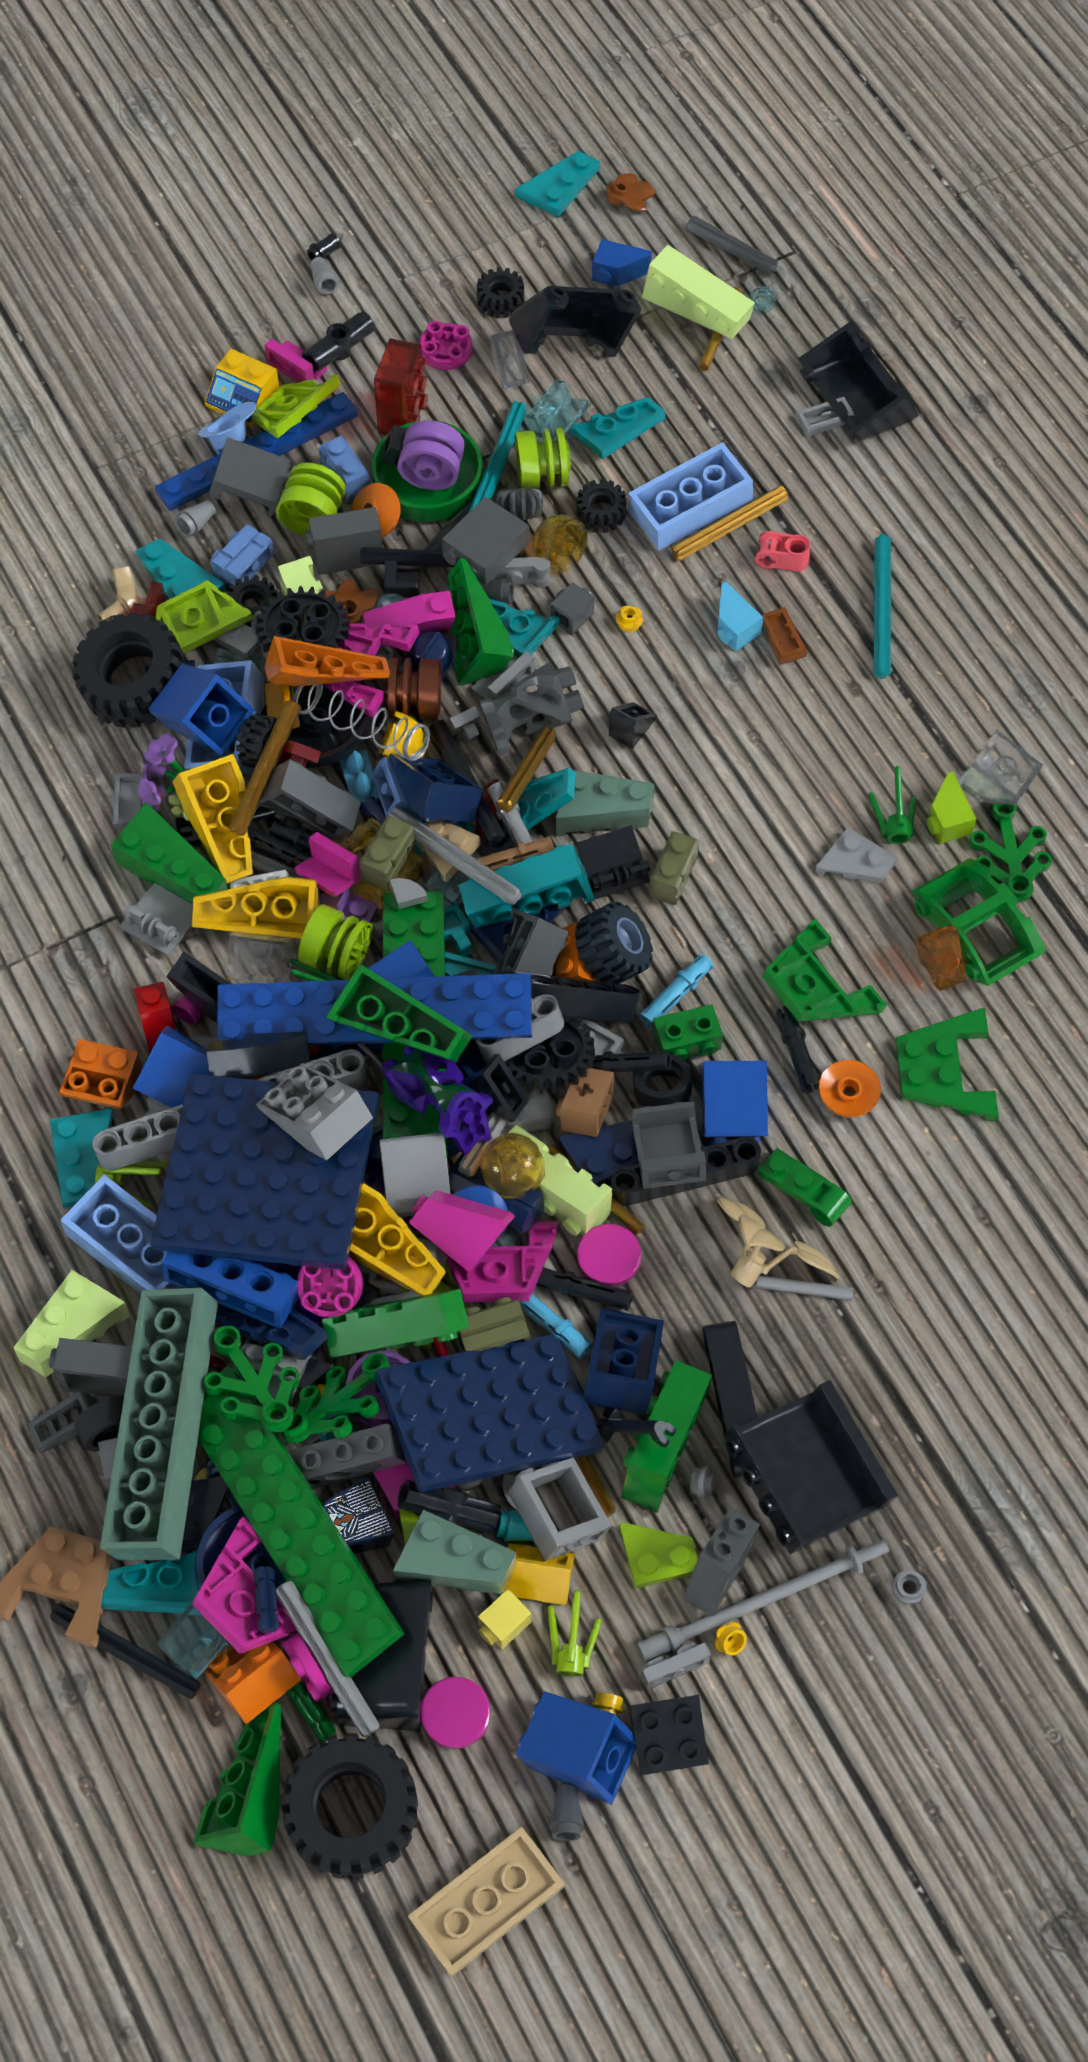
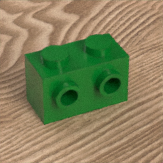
M713 1004L653 1018L652 1033L658 1052L668 1050L670 1054L678 1056L685 1061L687 1058L697 1055L710 1056L722 1048L723 1034Z

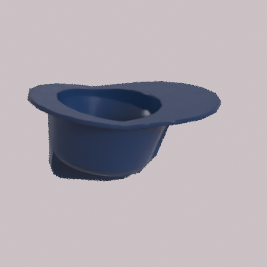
M438 631L419 635L410 651L404 657L400 671L404 670L405 658H410L413 671H418L421 658L440 659L442 682L456 658V646L453 640L446 634Z

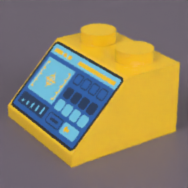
M230 348L216 366L205 400V407L222 415L233 407L245 402H254L257 407L279 388L277 369ZM252 416L245 420L246 426L252 427L254 425Z

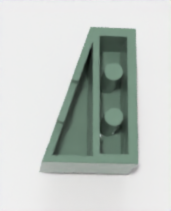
M573 770L576 773L574 799L558 809L556 837L565 836V833L583 831L584 834L593 833V830L611 828V831H615L632 825L633 829L649 826L654 802V783Z
M423 1510L393 1569L394 1582L431 1581L432 1586L435 1587L442 1585L459 1587L461 1590L502 1594L516 1566V1552Z

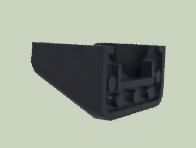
M547 286L516 307L509 318V323L524 354H536L540 345L545 341L546 335L584 337L588 346L593 347L594 343L604 349L602 352L604 357H616L642 309L635 295L626 289Z
M851 320L798 359L803 367L799 371L808 384L814 383L835 413L844 423L842 429L851 441L855 438L859 442L907 424L919 415L908 391L903 385L901 386L895 382L872 352L868 342L861 338L860 329ZM845 397L854 415L849 416L842 401L838 402L836 399Z
M413 1580L372 1583L403 1630L404 1635L353 1675L351 1679L378 1721L379 1729L421 1732V1706L428 1626L430 1625V1612H432L433 1605L432 1582ZM333 1693L331 1714L337 1715L338 1726L356 1727L336 1693Z

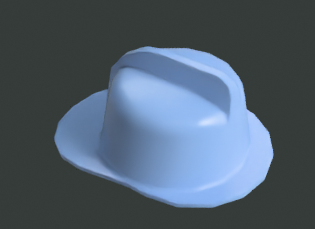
M245 402L233 407L215 422L202 428L198 435L208 438L217 454L222 453L227 437L243 442L247 433L245 420L253 414L256 404L254 402Z

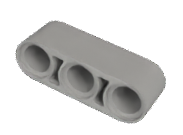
M545 994L532 999V1038L476 1040L483 1060L488 1063L494 1054H500L505 1062L560 1032L564 1027V1019L556 998Z

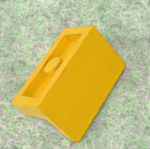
M508 1543L507 1548L516 1552V1566L503 1593L509 1589L517 1598L566 1605L575 1553L569 1552L545 1561L538 1547Z

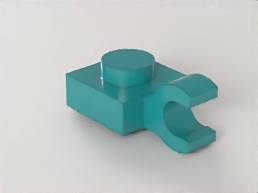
M455 903L444 908V943L452 940L458 955L464 957L472 955L469 948L471 943L465 935L471 932L470 924L458 904Z

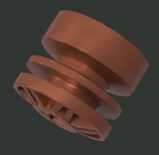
M391 657L389 663L390 675L389 678H385V702L387 703L389 718L397 719L393 714L395 711H399V706H403V714L408 716L411 714L412 706H417L420 720H439L441 707V660L421 658L418 671H413L410 658H405L404 670L400 671L399 659Z

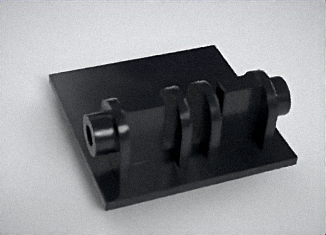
M632 825L576 843L595 899L650 882L648 875L650 865L647 860H643Z
M699 1694L630 1706V1718L634 1729L640 1776L709 1764Z

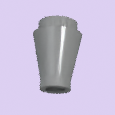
M322 257L314 258L310 263L314 288L324 295L334 293L338 288V275Z
M205 500L200 504L180 511L175 518L177 529L184 536L196 535L206 522L216 514V508L211 501Z

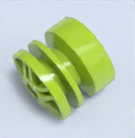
M558 427L554 429V441H551L549 429L543 430L542 442H537L533 430L515 432V456L520 488L539 489L541 476H546L549 487L553 488L556 474H558L560 486H568L571 461L569 445L563 428Z
M300 463L294 466L276 507L278 519L290 531L306 536L305 531L310 530L309 518L337 514L346 493L345 484L339 475L323 465Z
M324 904L318 906L303 932L298 952L299 962L319 971L327 965L328 974L334 977L338 975L342 980H350L358 966L363 964L367 956L373 933L372 924L365 920L359 921L357 917L352 915L344 921V913Z

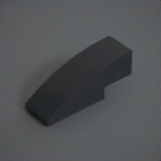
M183 952L166 977L191 1003L217 1023L218 985L231 983L186 952Z
M307 1032L244 1034L240 1040L211 1041L206 1051L210 1076L251 1077L294 1068L302 1063L310 1062Z

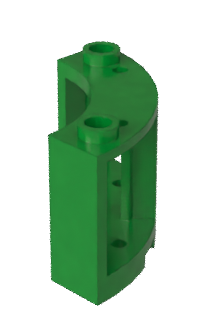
M969 858L913 890L914 907L919 916L934 924L952 943L965 964V972L972 981L989 986L1047 951L1030 916L1025 919L1024 915L1016 907V904L1020 901L1004 882L998 884L991 878L993 871L988 867ZM972 891L986 899L954 919L944 909L947 905ZM1000 914L1012 932L1018 947L984 966L965 933L995 915Z

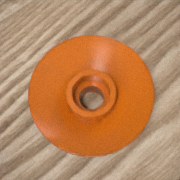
M372 483L357 493L353 500L351 511L367 509L371 506L376 507L381 537L383 538L393 531L399 521L401 512L400 500L396 492L388 485Z
M842 1060L835 1062L826 1068L819 1081V1095L822 1102L830 1111L843 1117L863 1116L873 1110L880 1099L881 1083L877 1074L868 1065L859 1061ZM850 1090L854 1093V1096H847L843 1092Z

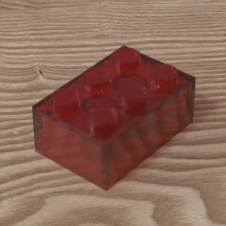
M392 338L388 341L374 377L379 435L386 436L393 425L402 426L407 423L420 421V411L426 409L428 394H425L424 391L427 376L423 375L426 358L422 357V345Z

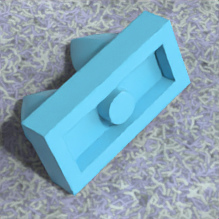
M355 750L339 760L346 788L351 796L361 801V804L368 797L374 796L381 804L371 776L373 769L367 750Z

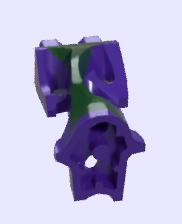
M406 1046L404 1050L405 1058L400 1062H397L395 1059H388L381 1064V1069L391 1094L421 1114L426 1111L425 1108L431 1103L440 1112L439 1129L442 1136L445 1138L451 1137L456 1148L461 1153L467 1155L476 1143L482 1140L489 1142L492 1139L485 1113L487 1107L493 1102L492 1097L484 1093H477L470 1087L462 1084L463 1074L453 1061ZM445 1069L444 1072H439L438 1070ZM464 1121L465 1128L464 1130H461L460 1126L461 1123Z

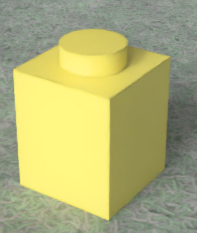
M507 1589L478 1616V1623L481 1627L478 1632L489 1645L492 1646L496 1643L502 1650L532 1622V1613Z

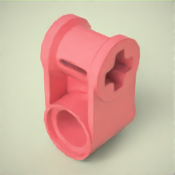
M765 531L760 534L758 540L760 550L755 556V562L758 566L766 569L774 568L794 572L803 571L808 567L810 541L807 537L800 534L792 535L774 531Z

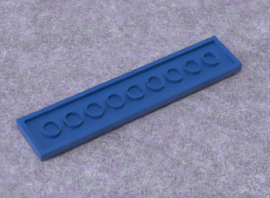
M530 973L385 978V980L473 1035L471 1040L532 1038V977ZM349 980L218 985L217 1040H240L244 1034L307 1032L308 1046L395 1043L335 1023L326 1018Z

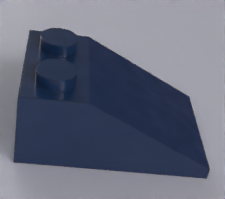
M390 754L389 760L408 806L419 814L420 819L427 822H436V819H444L446 822L455 825H461L462 821L474 822L483 790L480 786L441 759L420 757L416 761H410L398 754Z
M601 1308L584 1392L586 1403L647 1415L646 1412L654 1386L664 1320Z

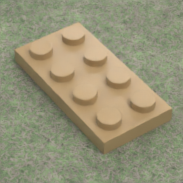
M521 1826L409 1914L408 1919L450 1977H452L565 1887V1883Z

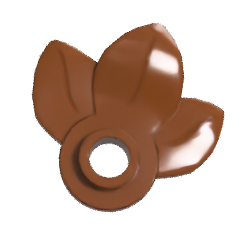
M632 173L619 175L615 182L608 184L606 189L607 199L610 203L616 206L625 205L628 209L638 212L647 211L644 200L653 197L656 193L649 183L638 181L637 176Z
M347 578L340 585L337 592L325 590L326 598L334 594L336 602H343V609H347L348 613H351L348 614L350 623H358L362 619V613L372 610L378 600L377 588H369L361 592L356 583L350 578Z

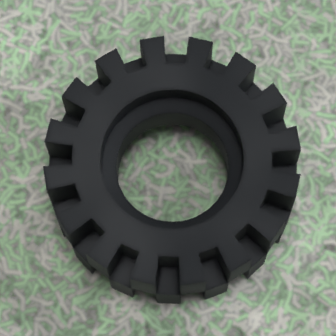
M497 267V272L489 269L488 275L484 272L481 274V279L478 278L477 304L483 313L487 310L488 316L491 317L495 313V318H500V314H504V317L508 318L510 312L512 313L516 307L524 303V282L521 276L518 277V272L513 271L511 274L510 268L501 271V267ZM497 290L510 292L502 296L492 294V292Z
M600 479V484H596L595 480L590 481V487L587 483L583 485V490H579L577 497L576 514L580 524L583 525L585 523V528L588 530L594 527V532L596 533L599 532V528L603 529V533L608 532V527L612 531L617 529V524L621 526L623 519L626 517L627 498L625 491H621L619 484L614 487V482L609 480L608 484H605V479ZM597 502H606L612 507L607 510H597L591 507V505Z
M249 575L244 576V582L240 579L235 580L236 586L231 584L229 591H227V594L235 602L249 609L253 615L255 612L261 611V606L268 607V598L277 600V590L274 589V584L272 582L268 584V579L264 577L259 581V576L254 575L253 580H249ZM250 598L263 600V603L257 607L250 608L242 605L245 600ZM251 621L245 623V625H251Z
M252 714L249 716V719L243 721L245 727L240 726L241 736H237L236 741L240 742V745L236 746V751L240 752L237 756L242 760L241 763L243 765L256 767L277 718Z

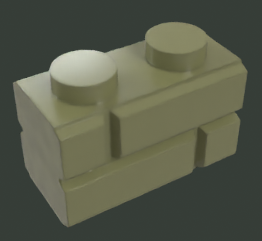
M387 816L359 862L362 880L383 890L390 888V879L396 878L408 858V854L411 853L416 844L415 830L412 825Z
M671 831L650 878L649 895L651 897L677 905L691 874L692 867H694L698 858L699 840L676 831Z
M510 1297L501 1298L492 1303L493 1307L481 1311L480 1307L466 1309L469 1328L459 1331L465 1352L505 1346L504 1344L524 1340V1342L531 1341L519 1299L512 1301Z

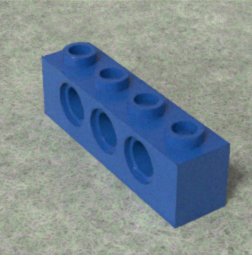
M170 1251L162 1261L164 1281L180 1288H202L219 1304L281 1329L298 1300L297 1280H294L286 1273H277L265 1268L257 1261Z

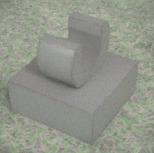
M474 706L450 718L447 726L452 736L460 732L466 744L477 739L476 736L479 735L475 724L479 720L480 714Z

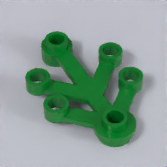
M999 797L994 801L991 813L993 818L1000 824L1004 848L989 839L988 835L981 830L974 831L971 834L969 845L976 851L985 850L1008 866L1009 874L995 866L992 859L988 856H980L976 859V861L986 864L993 871V876H991L999 883L1004 882L1018 900L1023 902L1028 900L1033 893L1034 886L1032 881L1040 872H1045L1050 868L1052 857L1045 851L1036 853L1033 863L1024 873L1021 871L1020 864L1036 846L1044 844L1047 832L1041 826L1032 827L1028 837L1017 848L1012 824L1017 805L1009 797ZM999 811H1005L1007 814H1002ZM1033 834H1039L1042 838L1037 839ZM974 839H982L983 843H977ZM1039 859H1043V860H1045L1047 863H1046V864H1041V863L1038 862V860H1039ZM1014 887H1019L1023 891L1015 890Z
M222 1326L214 1333V1347L216 1351L229 1357L244 1381L224 1377L218 1372H210L204 1378L205 1391L210 1395H218L226 1391L254 1397L261 1405L241 1403L235 1397H226L220 1404L222 1417L227 1420H234L239 1416L257 1419L270 1432L287 1430L292 1425L294 1419L293 1410L288 1405L292 1390L299 1385L298 1370L293 1367H286L280 1371V1387L275 1399H273L268 1391L275 1367L283 1360L281 1345L268 1343L264 1346L263 1362L257 1375L240 1349V1332L233 1326ZM225 1342L233 1343L231 1345H222ZM270 1352L278 1353V1355L274 1357H271L267 1354ZM287 1376H293L295 1378L292 1381L284 1380V1378ZM212 1381H218L220 1383L217 1386L209 1385V1383ZM227 1406L236 1407L233 1411H228L225 1408ZM276 1415L282 1417L281 1419H278V1420L271 1419L273 1416H276Z
M374 1353L365 1358L362 1363L364 1373L339 1391L338 1388L346 1384L348 1377L342 1366H334L327 1371V1381L322 1396L315 1385L304 1387L299 1393L300 1401L296 1412H293L294 1419L292 1425L287 1430L281 1432L284 1441L287 1443H300L306 1440L310 1434L333 1432L336 1438H344L352 1432L353 1427L347 1416L340 1415L331 1420H321L326 1415L360 1412L363 1418L375 1416L379 1412L380 1406L374 1396L367 1395L361 1399H348L371 1382L376 1383L374 1376L378 1369L391 1367L386 1355ZM318 1405L315 1409H313V1410L310 1412L311 1407H314V1406Z

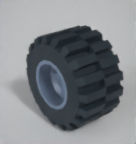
M611 902L582 917L577 922V930L575 931L576 948L579 951L581 961L584 962L586 969L592 973L596 980L600 979V981L608 983H622L644 972L651 966L653 946L650 941V935L638 914L633 912L629 906H624L621 902Z

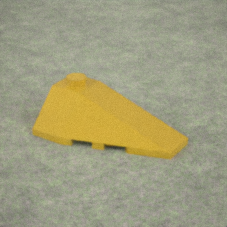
M234 754L179 773L172 783L186 815L216 870L226 879L227 884L252 875L251 846L248 830L244 836H238L229 830V826L246 790L245 780Z
M363 1183L349 1257L356 1263L420 1296L432 1294L446 1271L423 1243L410 1231L403 1219L389 1206L388 1201L382 1194Z

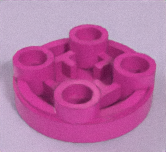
M432 321L427 325V329L419 339V353L422 360L428 366L438 370L457 369L467 363L472 355V338L468 327L465 325Z
M615 1224L599 1225L590 1229L580 1240L577 1250L578 1266L588 1280L617 1287L630 1281L638 1272L641 1265V1247L635 1235L628 1229Z
M348 1257L346 1270L302 1266L297 1276V1293L303 1307L322 1317H337L350 1311L359 1301L363 1291L362 1273L358 1265L350 1257Z
M299 1632L282 1642L285 1651L290 1657V1662L299 1677H303L307 1683L306 1686L316 1702L334 1692Z
M449 1677L435 1683L425 1694L421 1706V1720L425 1732L437 1746L450 1749L465 1748L474 1744L486 1734L490 1721V1705L485 1692L478 1684L463 1677Z

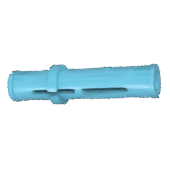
M700 953L684 970H679L675 974L676 978L638 1015L641 1022L652 1029L653 1018L664 1016L689 991H694L700 979L714 967L713 962L705 954L702 955Z
M533 1294L529 1301H519L525 1314L548 1333L553 1334L556 1339L559 1338L560 1343L580 1360L585 1358L593 1348V1342L574 1329L573 1323L569 1319H562Z

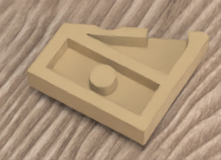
M436 819V822L426 821L424 825L470 856L481 845L478 835L445 820ZM416 841L421 850L426 852L430 863L433 866L435 865L440 872L442 880L448 882L458 869Z

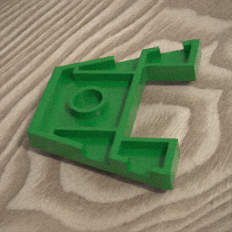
M816 919L812 920L807 928L795 938L793 943L780 953L762 975V978L798 1022L880 1014L887 1006L871 985L847 995L813 955V952L828 946L832 939Z
M980 1008L896 1037L895 1046L901 1098L939 1108L942 1105L957 1109L959 1113L970 1116V1113L986 1117L985 1120L997 1121L999 1114L996 1091H963L957 1039L987 1038L988 1025L985 1008Z

